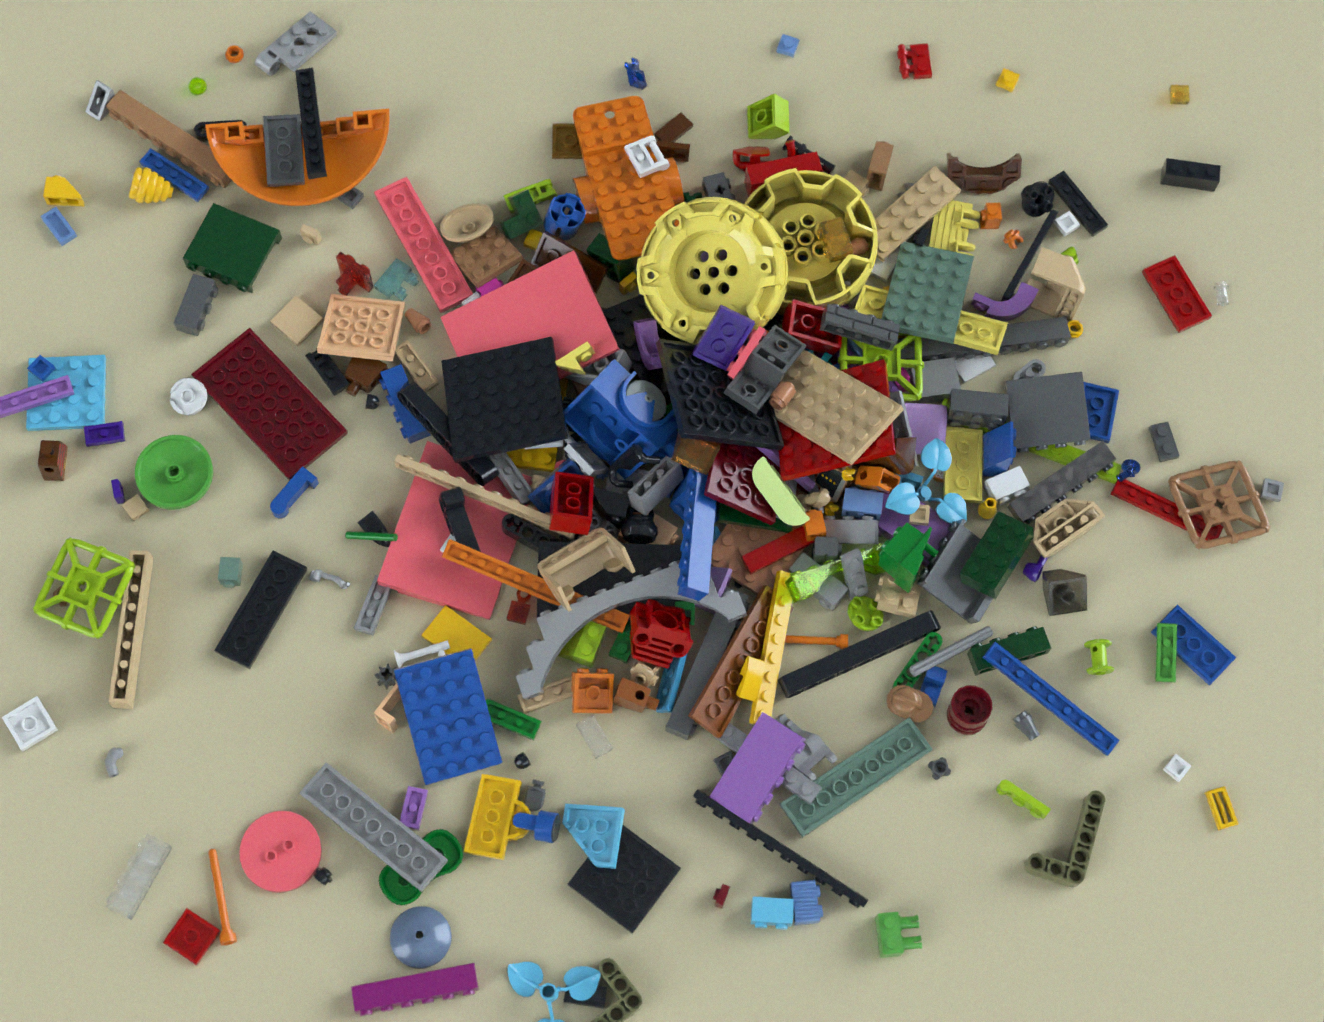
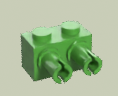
M898 912L878 913L876 915L875 921L880 958L898 957L903 954L904 950L922 949L920 935L914 937L901 936L902 929L920 927L919 922H917L919 920L918 915L900 917Z

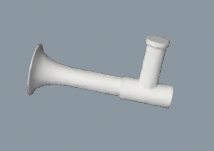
M447 640L408 653H398L394 650L398 668H400L406 661L424 655L437 653L438 657L446 655L444 650L450 649Z

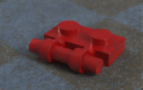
M928 43L911 44L910 51L905 50L904 44L898 45L899 72L902 73L903 79L909 78V73H913L914 79L932 77ZM907 59H911L912 65L907 64Z

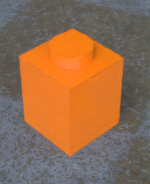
M812 509L806 511V515L810 518V520L803 524L807 542L815 540L817 536L826 537L827 531L822 510Z

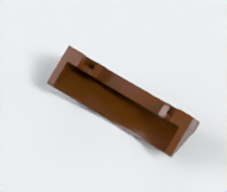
M947 153V175L949 179L960 186L961 189L971 193H996L1006 189L1007 186L1021 177L1022 158L1020 153H1016L1006 162L991 167L969 166L958 161V157H953L951 153Z

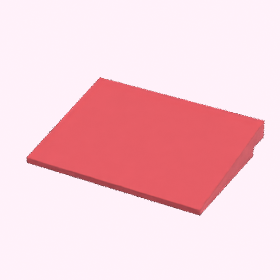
M574 250L440 317L457 357L552 337L556 361L588 341L595 354L588 361L580 362L582 368H585L620 350L589 278ZM558 367L559 380L572 374V372L563 371Z
M427 441L419 463L425 462L435 470L442 469L447 471L450 476L455 478L457 476L467 480V483L472 485L478 484L458 463H455L453 457L441 445ZM522 474L529 486L532 485V477ZM415 475L394 532L398 535V539L390 543L377 579L378 585L390 587L403 595L441 606L446 605L451 609L490 620L502 582L442 557L443 552L440 549L449 537L450 531L440 507L439 496L441 492L450 489ZM498 476L483 486L487 491L499 492L504 498H513ZM464 495V508L480 551L509 564L517 542L502 531V520L509 513ZM511 522L510 524H507V527L510 528V526H513L514 523Z

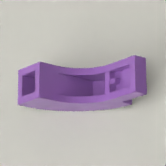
M1021 282L1015 296L1007 301H994L975 293L971 305L979 311H987L985 317L1003 322L1018 318L1030 308L1039 289Z
M646 318L633 321L638 349L645 367L648 370L662 368L656 342L659 340L656 320Z

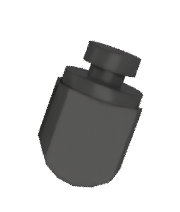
M533 780L532 784L534 785L528 786L524 803L530 810L537 811L544 804L546 789L541 788V786H544L543 781Z

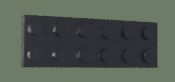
M273 550L215 648V653L251 669L308 568Z

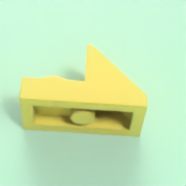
M587 341L555 361V363L563 371L586 375L580 362L588 361L595 354V351Z

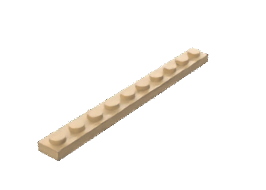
M397 454L395 458V466L398 469L448 489L460 487L463 495L549 529L550 513L548 512L544 514L539 512L534 506H524L514 498H504L497 491L490 492L479 484L475 483L472 485L467 483V480L464 478L450 476L445 470H435L425 462L418 463L408 455L401 456ZM554 531L571 539L575 535V533Z

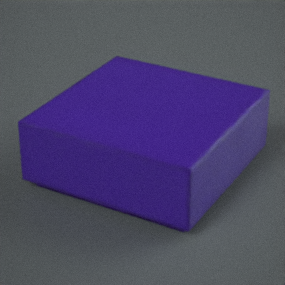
M118 479L111 480L114 499L118 504L125 503L121 482Z

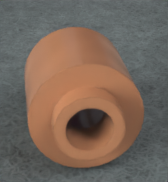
M781 381L770 395V405L777 410L785 408L796 394L795 386L789 381Z

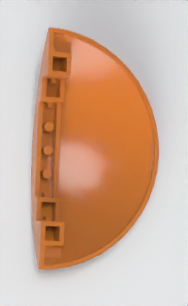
M389 108L354 111L353 116L320 121L327 177L308 178L302 133L305 185L268 187L263 124L244 126L243 122L240 121L206 124L205 127L208 142L215 159L226 175L240 188L270 203L286 206H308L327 202L343 195L358 185L370 173L380 158L386 144L390 112Z

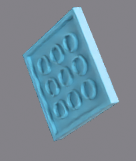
M105 355L44 357L56 369L43 382L28 371V388L68 375L75 393L74 395L28 409L26 429L28 431L84 429L85 426L105 424ZM29 358L28 367L36 358Z

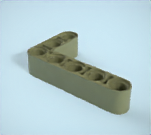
M1095 790L1085 797L1067 863L1034 853L1025 861V870L1032 875L1068 887H1077L1083 882L1105 805L1104 794ZM1090 797H1095L1099 805H1093ZM1085 816L1092 817L1094 823L1088 824ZM1080 835H1086L1089 840L1088 843H1083L1080 840ZM1076 853L1083 856V862H1078L1075 859ZM1031 860H1037L1040 867H1032ZM1050 866L1057 867L1059 874H1052ZM1070 872L1078 875V881H1073L1070 878Z
M605 958L599 964V972L618 998V1001L591 1022H625L639 1011L642 1006V997L613 959ZM605 964H611L614 970L612 973L606 974L603 972L602 967ZM622 980L626 983V988L624 990H617L614 986L615 983ZM630 997L638 999L639 1004L636 1007H630L627 1004V1000ZM613 1010H620L622 1012L621 1019L614 1020L610 1015Z

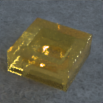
M1171 85L1169 88L1170 104L1188 105L1190 101L1189 85Z

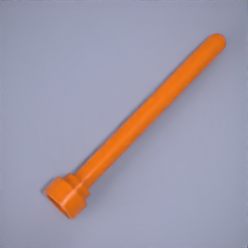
M840 634V636L836 635V637L786 635L785 643L836 645V647L844 649L848 647V634Z
M210 849L208 854L222 926L219 939L220 945L225 946L236 943L237 939L236 933H233V929H230L217 852L215 849Z

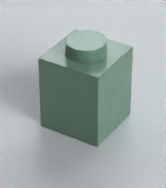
M220 557L218 580L223 587L234 588L241 585L243 563L240 558Z

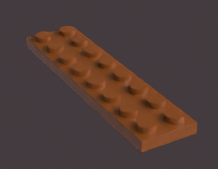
M767 585L762 586L747 612V616L744 617L688 715L716 738H721L743 699L738 697L736 692L743 678L740 672L747 656L761 659L773 590ZM791 605L790 614H791V612H792L793 609H794V607H793L792 605Z

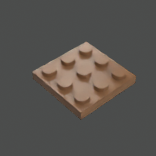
M495 225L491 226L482 236L467 241L450 251L459 269L477 289L514 267L523 259L522 254Z

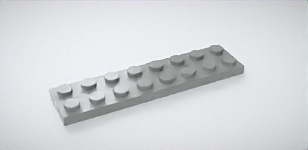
M328 763L322 766L300 792L301 796L420 892L427 887L448 862L447 858Z

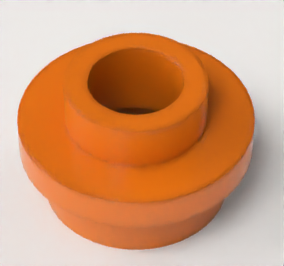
M232 45L226 50L225 56L229 62L238 63L243 59L244 53L240 47Z

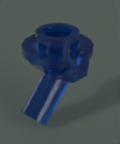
M1133 459L1123 461L1121 465L1123 472L1118 474L1116 478L1119 482H1122L1128 477H1135L1141 469L1140 464Z

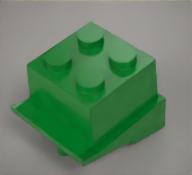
M906 522L903 527L899 526L894 531V537L891 540L887 539L881 546L882 551L878 555L880 557L878 565L895 579L894 583L909 593L918 575L919 567L924 558V551L934 558L939 551L928 544L932 532L931 527L923 534Z

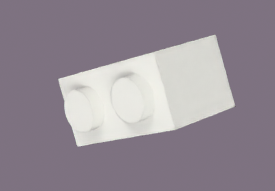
M1020 466L987 479L983 485L988 497L994 498L996 505L999 504L1000 506L1008 503L1013 497H1020L1030 487Z

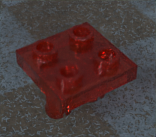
M340 251L336 256L341 273L336 280L337 285L340 286L338 291L342 295H348L355 285H358L367 292H370L374 288L370 269L364 264L360 265L355 262L356 260L351 255H345Z

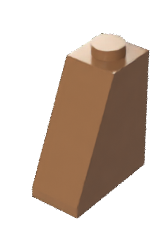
M876 141L866 178L869 180L868 188L882 191L894 145L885 141Z

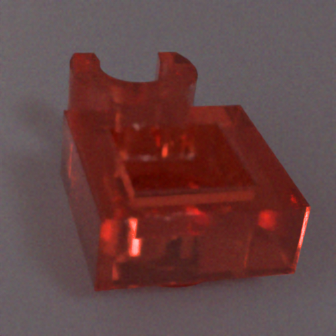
M518 589L516 593L518 601H511L506 619L507 621L526 625L531 605L526 603L531 600V595L528 594L526 597H521V590Z

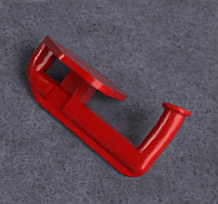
M795 140L785 142V145H787V157L795 156ZM762 146L734 149L733 163L740 170L746 171L747 165L767 162L760 161V157L770 156V150L768 147ZM741 155L748 156L749 161H741Z

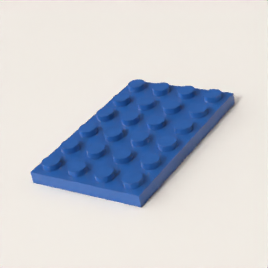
M471 648L394 669L425 785L502 764Z

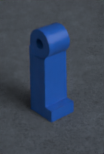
M302 466L271 502L270 508L276 518H285L289 513V508L309 486L315 489L319 484L317 477Z

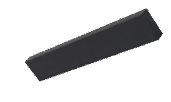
M1054 209L1050 211L1003 294L1001 302L1007 301L1013 296L1053 225L1058 211Z

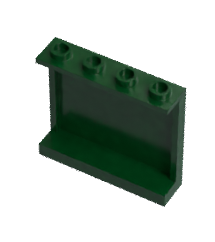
M213 203L183 256L186 267L191 271L196 272L197 270L208 278L214 277L219 279L225 285L231 284L236 286L242 292L248 291L253 293L252 285L274 244H279L282 236L279 229Z

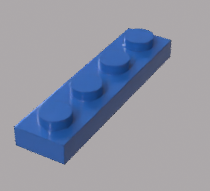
M151 148L139 161L140 165L151 169L153 172H157L158 176L164 177V181H169L172 186L197 202L209 190L208 185Z

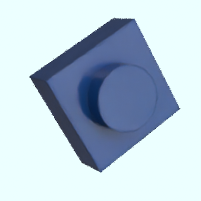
M39 355L27 369L43 382L56 368L43 356Z

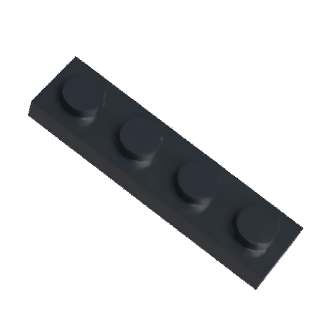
M1065 171L1049 179L1048 183L1053 186L1055 192L1092 237L1108 227L1107 222Z

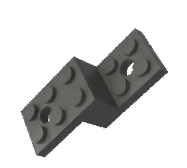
M774 325L751 352L743 369L727 386L724 394L757 414L807 345Z

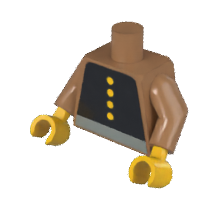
M850 465L817 474L815 478L816 485L820 489L826 488L831 498L824 507L826 516H834V512L839 510V506L835 505V502L837 503L844 497L845 488L851 486L858 467Z

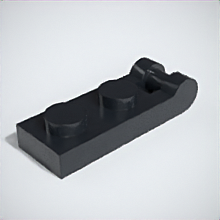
M316 348V351L313 353L309 352L305 355L308 362L313 366L334 396L350 385L328 354L318 353ZM321 356L322 359L317 362L316 359Z

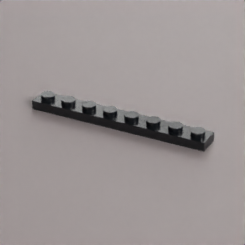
M313 67L299 69L295 71L307 175L309 179L327 177Z

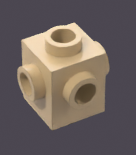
M639 661L631 668L630 673L632 675L629 680L647 688L650 685L654 687L659 679L657 674L661 666Z

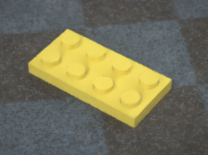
M946 427L945 444L951 452L952 462L948 470L943 471V498L948 493H956L965 502L981 503L983 430Z

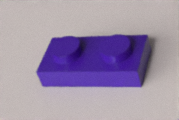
M122 421L84 427L85 444L87 447L125 441L124 424Z

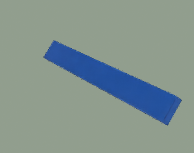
M993 642L983 655V659L1104 755L1108 756L1120 741L998 643Z

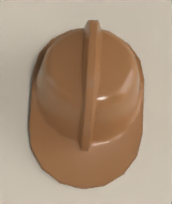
M899 685L891 689L887 695V706L897 716L905 719L910 717L913 722L918 723L927 720L932 714V700L927 694L917 689Z

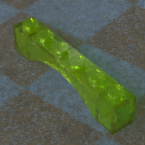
M882 543L872 546L870 550H866V548L860 549L865 572L873 575L885 572L878 565L880 559L878 555L882 551ZM841 558L837 561L830 559L819 567L817 565L810 566L804 572L798 570L791 573L790 578L785 581V584L793 602L797 603L811 598L818 592L828 576L843 571Z

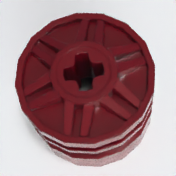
M966 685L959 688L954 693L947 709V720L950 727L963 735H973L980 732L985 727L993 709L989 694L983 688L975 685Z

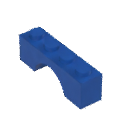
M402 364L380 372L382 377L379 380L383 390L388 392L386 399L389 406H394L395 412H393L396 422H400L402 425L400 431L403 439L407 438L409 444L431 436L420 422L401 404L397 397V392L409 385Z

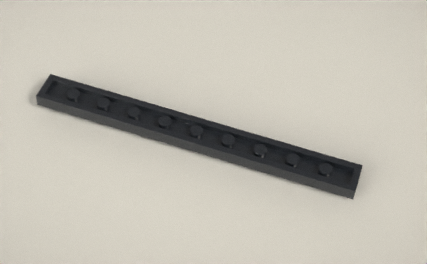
M697 790L693 795L697 799L695 802L703 808H706V806L713 809L712 814L720 819H723V817L730 820L729 825L735 829H744L747 831L746 836L752 840H761L764 842L763 847L771 852L774 850L781 853V859L788 863L793 861L798 864V870L806 875L810 872L815 876L814 880L823 886L827 883L833 887L831 891L842 897L844 894L850 898L848 902L859 908L860 905L864 907L868 902L867 898L755 825L746 822L711 799L701 790Z

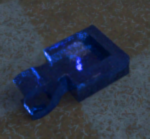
M632 57V64L625 62L628 82L630 86L643 90L647 87L644 71L639 68V60Z

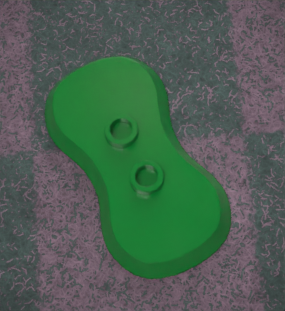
M438 829L427 833L422 838L448 860L432 880L449 874L459 867L463 859V849L453 834L446 830ZM388 865L382 869L379 875V885L384 895L392 903L408 905L417 900L422 892Z

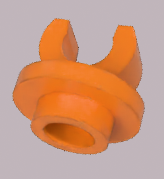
M1011 229L1005 233L1003 242L1005 244L1008 243L1011 249H1017L1015 240L1018 243H1022L1024 240L1019 236L1020 232L1018 230Z

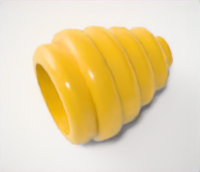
M137 167L135 169L129 192L130 199H135L137 203H143L144 201L149 204L152 201L158 203L159 200L165 202L167 198L172 197L173 188L170 187L169 181H164V177L158 176L157 172H153L147 167L143 169Z

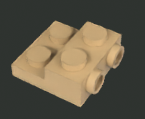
M885 571V574L880 575L878 582L881 590L876 592L874 600L878 602L876 609L908 618L915 617L921 586L915 581L911 591L907 593L894 583L895 579Z

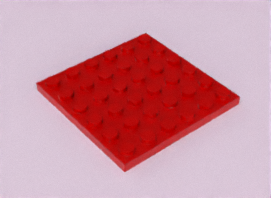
M884 359L841 370L890 398L887 365ZM777 420L784 442V447L779 450L780 475L783 482L850 466L846 461ZM893 422L852 465L896 454Z

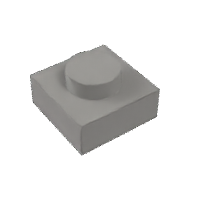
M1265 478L1260 498L1280 502L1284 482Z

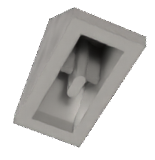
M96 80L86 113L102 121L109 113L106 105L115 96L113 89Z

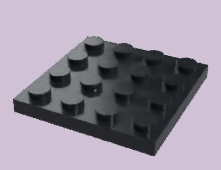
M622 825L616 869L596 867L588 857L567 885L633 934L681 868Z

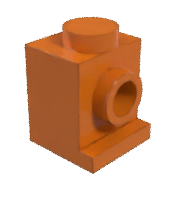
M986 203L984 210L979 211L981 213L979 218L980 229H999L1002 221L1001 203Z

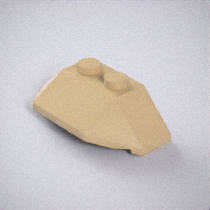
M1064 499L1035 519L1033 545L1044 559L1053 556L1085 535L1105 517V514L1094 501Z

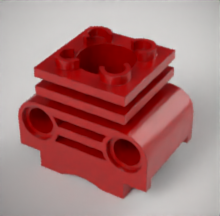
M648 599L646 604L636 601L630 613L632 658L668 669L670 666L669 662L672 663L673 657L680 658L685 656L693 645L689 628L690 618L685 616V609L665 606L652 599Z

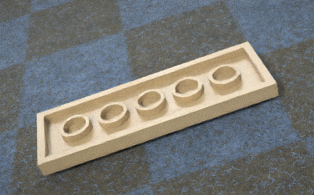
M936 166L875 219L878 237L876 257L882 262L960 194L961 189Z

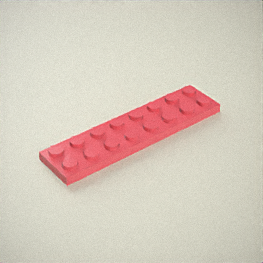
M407 177L402 178L375 191L376 199L440 313L461 304V302L471 296L473 292Z

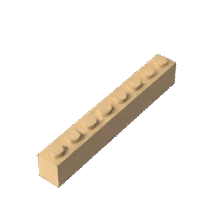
M129 551L128 559L134 562L135 569L123 594L108 701L113 708L133 709L154 560L149 551Z

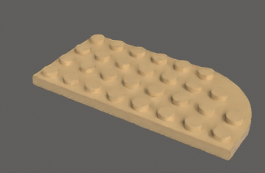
M806 350L801 353L788 369L782 380L784 382H791L795 386L796 394L782 410L774 408L778 421L850 465L867 450L904 410L899 403Z

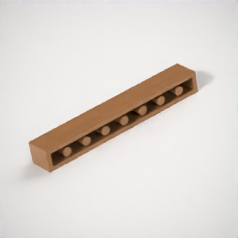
M119 90L106 105L109 116L112 119L120 120L129 130L137 131L140 137L149 139L159 149L163 148L172 158L177 157L183 165L192 167L202 177L206 176L215 186L220 185L225 189L230 183L231 179L218 164L210 147L122 90Z

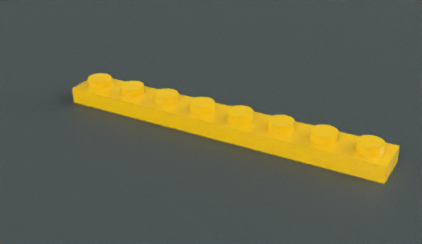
M782 570L776 572L760 659L765 661L764 675L755 702L753 701L749 719V723L754 725L762 712L770 717L772 715L797 575Z

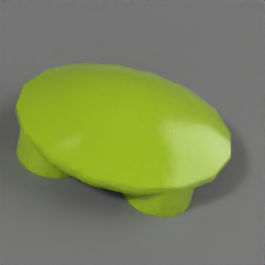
M855 596L848 605L849 619L861 630L874 631L883 624L884 614L883 611L876 609L878 602L874 601L875 598Z

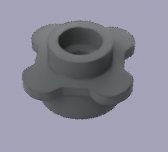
M943 757L935 762L930 761L928 763V768L931 769L932 777L935 780H939L944 775L949 776L951 773L947 760Z

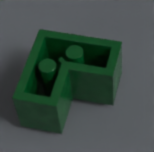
M522 190L508 197L515 215L499 222L507 239H513L544 224L528 190Z
M600 233L586 249L589 256L609 267L606 275L617 283H620L635 269L632 258L616 260L612 257L606 236Z

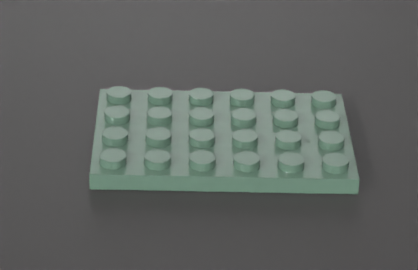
M909 242L902 243L881 319L892 320L895 324H899V333L953 344L974 256L924 245L922 247Z

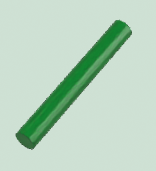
M347 531L345 535L346 539L397 541L398 539L396 533Z

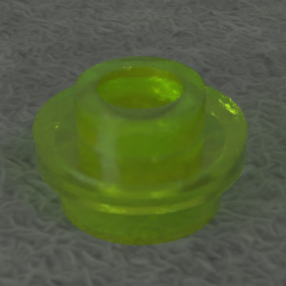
M195 77L191 79L188 85L189 91L194 95H201L206 91L207 84L203 79Z

